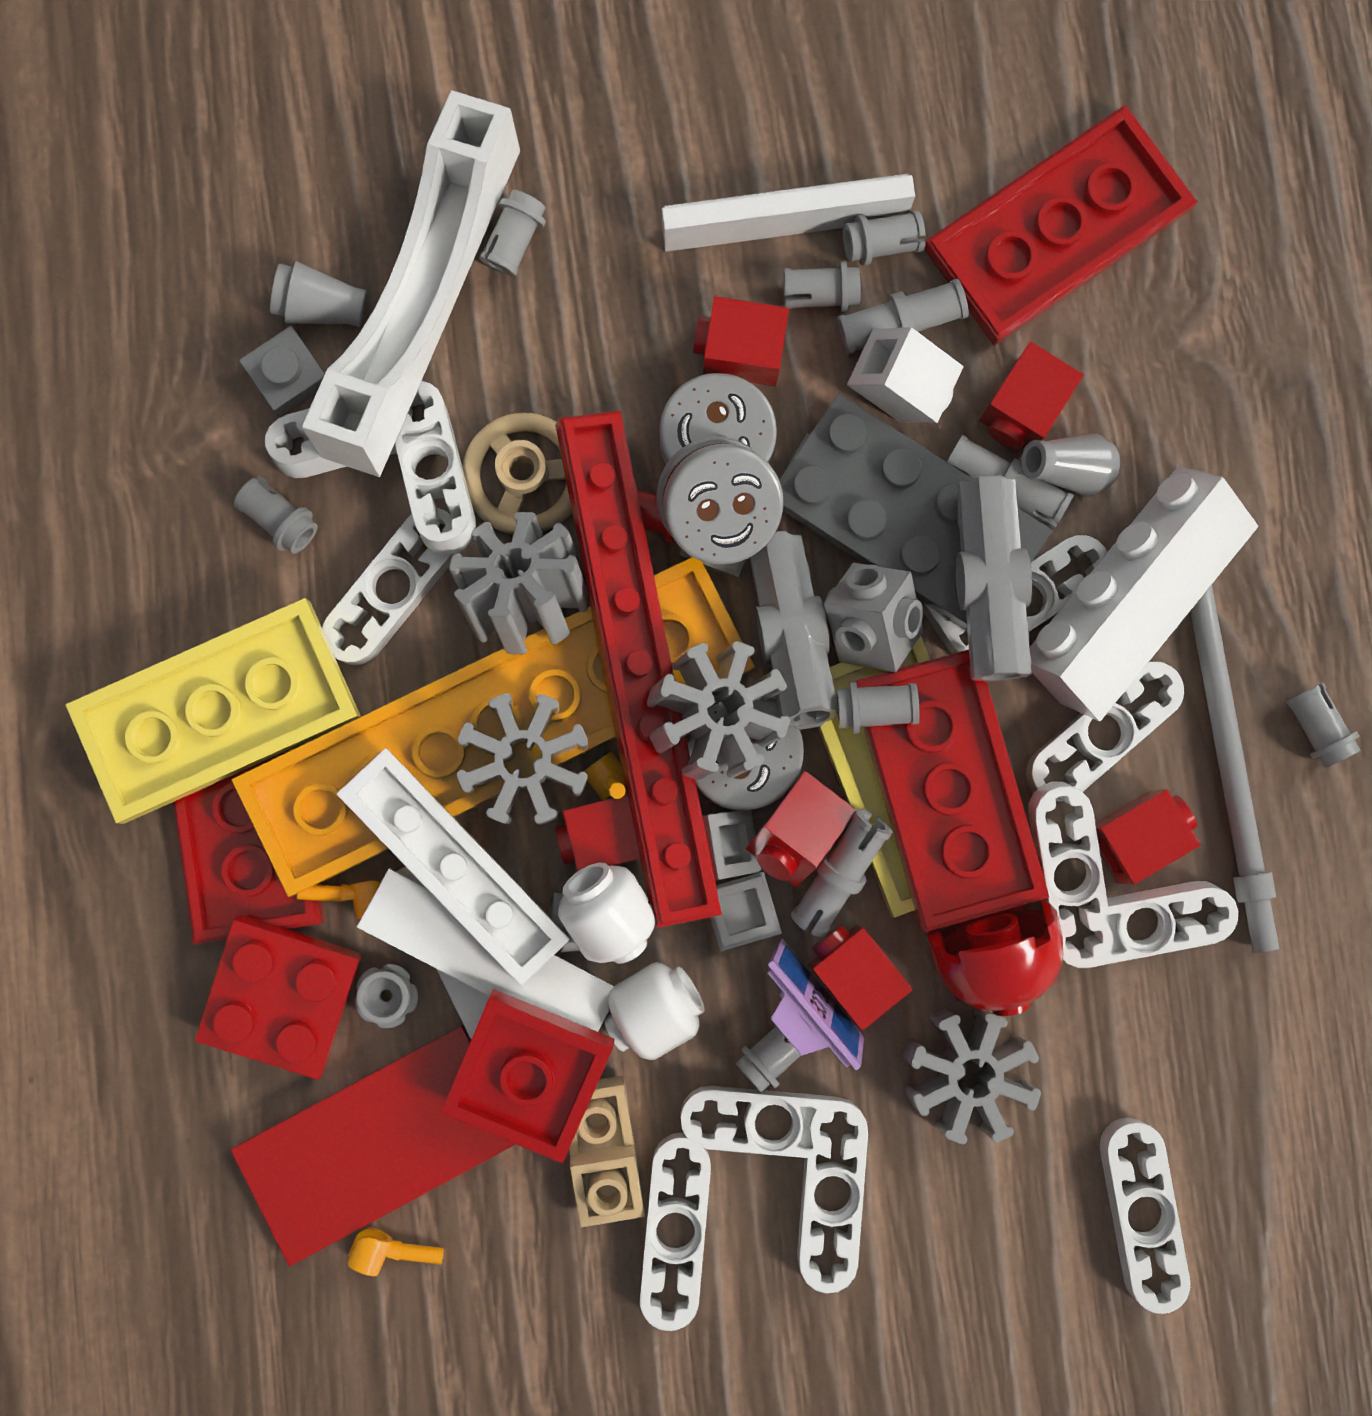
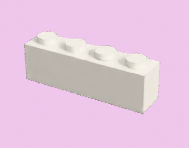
M1178 466L1170 477L1161 483L1156 494L1134 521L1120 533L1116 543L1093 571L1080 582L1075 593L1053 620L1040 631L1037 639L1029 648L1032 661L1031 672L1060 704L1100 722L1258 528L1257 523L1223 477Z

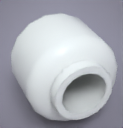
M606 863L591 864L576 872L563 887V897L559 903L558 916L580 952L588 961L599 963L614 961L621 964L639 956L647 946V939L655 927L656 919L651 902L635 876L625 867L608 866Z
M655 962L614 986L608 996L611 1014L605 1017L604 1024L609 1036L615 1039L614 1044L619 1050L624 1052L631 1048L641 1058L655 1060L696 1035L699 1029L698 1015L702 1014L705 1009L697 988L681 967L678 966L672 970L662 963Z

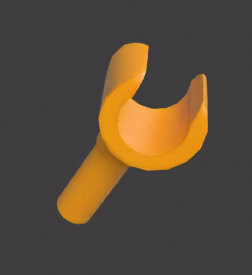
M613 751L603 756L584 771L587 774V782L601 801L606 800L610 795L615 799H620L625 795V779L622 764Z
M366 881L351 885L341 884V886L317 884L298 893L297 899L332 902L352 900L357 920L362 919L381 883L378 881Z
M368 1227L357 1234L348 1254L347 1264L351 1269L359 1273L377 1276L386 1257L398 1261L406 1260L441 1265L444 1248L402 1243V1241L393 1240L390 1235L382 1230Z

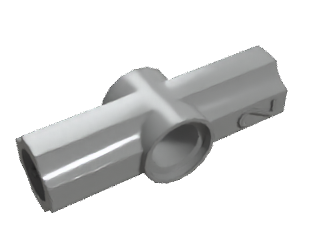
M998 475L981 476L959 482L956 487V500L958 505L957 520L960 531L961 552H958L956 558V590L959 607L961 610H966L971 680L1003 681L1028 677L1031 674L1032 661L1029 650L1026 607H1029L1032 596V570L1029 553L1026 548H1021L1015 479Z
M777 531L765 547L749 557L759 605L755 608L757 629L765 664L770 663L772 670L778 669L787 685L784 691L776 695L779 716H788L790 718L789 727H795L798 730L822 726L825 722L838 718L839 709L827 653H829L828 627L821 597L814 596L810 569L805 556V546H803L801 535Z

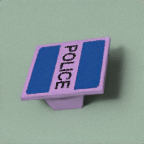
M782 938L777 942L768 963L770 967L768 974L782 990L779 995L782 1000L771 1020L801 1056L829 1047L846 1068L852 1065L855 1070H858L862 1064L864 1035Z

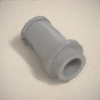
M512 190L508 199L502 198L498 205L503 211L484 251L479 256V259L489 267L505 275L509 274L512 277H515L518 272L517 268L536 228L542 229L546 223L542 217L546 207L534 197L518 190Z
M918 210L911 211L908 214L867 220L866 216L861 214L855 217L854 222L846 223L843 227V243L847 259L850 262L859 260L862 266L871 264L872 258L912 251L922 252L925 248V240L917 238V236H926L924 221Z
M840 261L839 268L784 269L785 307L789 308V310L803 307L840 306L841 312H847L848 306L860 305V268L847 267V261Z
M258 476L257 479H250L236 495L234 507L240 512H244L272 535L273 545L280 551L288 549L293 554L298 553L314 538L318 526L312 521V512L306 507L297 509L269 486L268 482L261 476Z
M856 681L849 682V688L836 690V700L839 709L838 726L839 728H851L853 734H859L860 727L911 723V725L919 724V697L916 683L902 686L857 688Z
M1324 683L1286 701L1315 751L1310 753L1312 759L1319 757L1324 768L1361 751L1355 741L1360 735L1357 731L1350 733L1327 693Z
M777 1026L772 1028L750 1050L743 1046L740 1050L744 1055L735 1063L760 1092L769 1085L773 1088L780 1085L776 1078L801 1056L790 1042L785 1043L787 1038Z

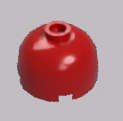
M1040 900L1043 912L1029 910L1026 908V904L956 923L946 928L943 932H941L940 928L929 931L927 939L932 959L945 987L957 1000L981 1010H991L998 1016H1012L1026 1011L1030 1007L1031 1002L1039 999L1056 982L1059 975L1064 950L1063 935L1057 910L1049 902Z

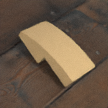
M624 1076L599 1079L569 1148L570 1170L581 1228L645 1217Z

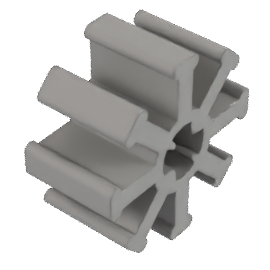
M517 512L514 515L516 521L512 542L503 544L496 537L490 522L483 523L471 533L481 557H462L461 554L456 553L452 556L449 567L459 588L455 591L454 595L473 634L480 642H486L488 635L496 631L508 654H525L527 652L525 639L529 623L538 621L545 629L551 644L559 643L570 635L560 608H579L580 612H586L590 603L587 586L583 578L584 570L569 531L561 523H556L552 531L543 535L536 515L533 512Z
M738 641L734 642L717 655L716 660L719 666L716 673L706 654L708 645L701 643L687 650L672 664L674 670L680 671L686 685L674 681V676L668 674L651 688L647 705L651 708L659 705L682 713L683 720L674 725L671 722H666L650 734V740L656 751L663 753L679 743L680 738L690 734L696 741L688 765L681 769L682 774L696 780H701L717 772L719 765L716 763L720 750L729 768L727 776L734 778L761 765L765 761L762 754H757L749 737L758 740L761 747H766L786 736L790 718L788 716L777 718L753 709V702L759 699L765 702L784 691L787 685L780 671L774 669L755 681L753 686L745 688L740 681L747 658L754 654V648ZM722 702L727 709L728 715L713 721L708 715L707 708Z
M504 693L489 700V706L494 713H498L506 736L501 741L478 732L469 722L464 724L458 737L459 744L465 749L473 746L494 755L495 762L468 773L460 770L457 772V777L462 790L469 795L474 794L477 787L502 778L505 781L494 808H489L486 814L488 817L504 824L511 822L509 812L520 789H528L537 812L534 820L537 824L542 825L557 818L556 810L550 809L541 787V783L546 778L572 789L574 796L581 795L587 782V774L585 772L575 774L552 764L553 757L576 748L582 751L586 750L588 739L583 727L580 724H576L572 732L545 742L542 737L552 715L558 714L559 703L556 699L544 694H539L536 698L538 708L528 731L519 730L511 711L514 705L510 694ZM519 743H527L526 746L529 751H532L534 746H536L542 753L543 758L534 762L536 773L531 777L520 778L521 773L518 769L512 775L506 769L505 762L514 758L512 747Z
M978 1008L974 1009V1015L977 1017L967 1043L958 1026L961 1021L960 1017L948 1009H942L929 1017V1021L938 1027L948 1050L941 1055L925 1049L917 1041L910 1039L903 1053V1058L913 1068L918 1069L924 1066L938 1071L939 1076L916 1087L907 1085L905 1087L907 1097L912 1106L922 1116L929 1114V1108L948 1100L942 1119H938L935 1122V1126L947 1139L960 1144L967 1142L965 1131L975 1106L983 1121L980 1126L981 1130L994 1142H1001L1014 1134V1130L1004 1122L994 1100L999 1094L1018 1101L1030 1111H1034L1037 1108L1041 1096V1091L1026 1080L1022 1079L1019 1082L1004 1078L1003 1073L1027 1061L1037 1063L1039 1056L1032 1042L1017 1034L1011 1036L1010 1042L994 1049L1000 1029L1007 1026V1020L991 1011ZM968 1060L979 1067H984L976 1073V1079L979 1084L973 1088H970L962 1081L957 1083V1080L965 1075V1069L962 1064Z

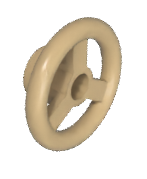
M534 413L509 414L487 424L471 441L462 464L473 511L484 522H490L493 528L514 535L516 527L514 515L519 512L526 494L538 489L543 482L566 479L562 459L546 461L543 452L534 443L526 440L511 441L507 436L515 432H534L547 437L559 448L555 427L556 421ZM490 447L497 454L495 471L499 481L506 490L498 508L485 495L480 478L482 461ZM520 463H528L534 467L533 474L526 480H517L512 477L513 469ZM567 483L562 496L555 505L547 511L536 515L542 533L552 529L554 524L562 523L572 513Z

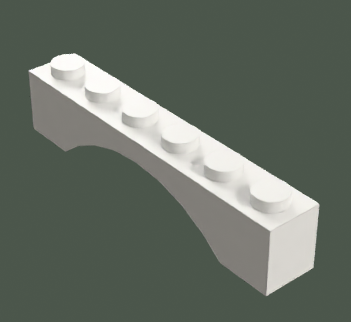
M451 90L427 143L423 171L413 213L388 283L359 335L344 354L327 368L303 422L302 429L321 458L377 477L381 476L520 153L510 108Z

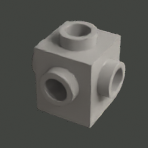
M853 563L837 586L829 591L824 602L826 621L831 628L839 662L897 672L924 631L922 626L923 607L916 598L910 571Z

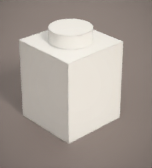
M912 327L873 329L847 385L899 422L938 423L942 412L952 400L953 388L964 366Z

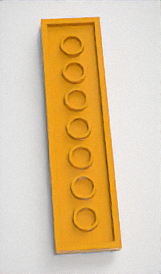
M691 557L654 575L671 663L673 664L690 648L705 643L708 645L706 654L717 673L719 666L716 660L717 655L734 642H743L703 562ZM591 606L588 607L586 612L579 611L565 618L570 635L555 645L551 644L545 629H542L526 637L525 645L527 652L525 654H508L503 648L231 779L287 896H295L389 849L337 795L344 786L385 748L455 817L498 796L505 783L500 778L477 787L475 793L469 795L462 790L457 777V772L460 770L468 773L495 762L494 755L473 746L465 749L458 742L460 732L467 722L471 723L478 732L501 741L506 736L498 713H494L489 706V700L504 693L510 694L514 703L511 711L519 730L527 731L538 708L537 696L544 694L556 699L559 703L558 714H553L542 737L545 742L572 732L576 724H580L583 727L588 739L587 749L582 751L576 748L553 757L552 764L559 766L616 738ZM750 657L747 658L742 675L755 668ZM673 669L675 681L686 685L680 671ZM519 743L513 746L514 758L505 762L507 771L512 775L518 769L521 773L520 778L534 775L536 773L534 762L543 758L539 748L534 746L532 751H529L526 746L527 743Z

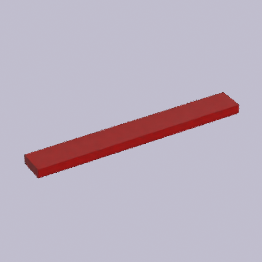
M621 411L558 418L555 424L647 897L651 902L656 919L654 928L722 915L695 779L684 776L681 772V769L688 765L690 760L686 736L680 738L679 743L663 753H658L650 740V734L663 724L671 722L674 725L682 721L683 718L682 713L659 705L653 708L647 705L651 688L666 675L671 674L674 676Z

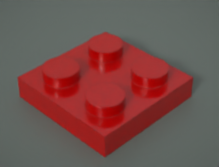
M239 914L233 919L195 1042L320 1080L324 1074L363 953Z
M493 989L441 1114L563 1163L613 1050L615 1039Z

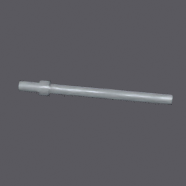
M1211 584L1190 610L1239 873V876L1233 877L1237 903L1244 902L1253 952L1274 951L1280 948L1270 899L1276 898L1277 895L1272 872H1265Z

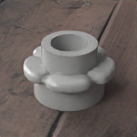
M387 964L383 969L372 967L361 975L357 982L358 992L355 998V1006L357 1012L365 1021L377 1023L380 1028H393L405 1021L407 1013L415 1010L418 1003V989L416 985L410 983L408 971L401 966ZM383 990L391 991L392 999L389 1002L381 999V992Z

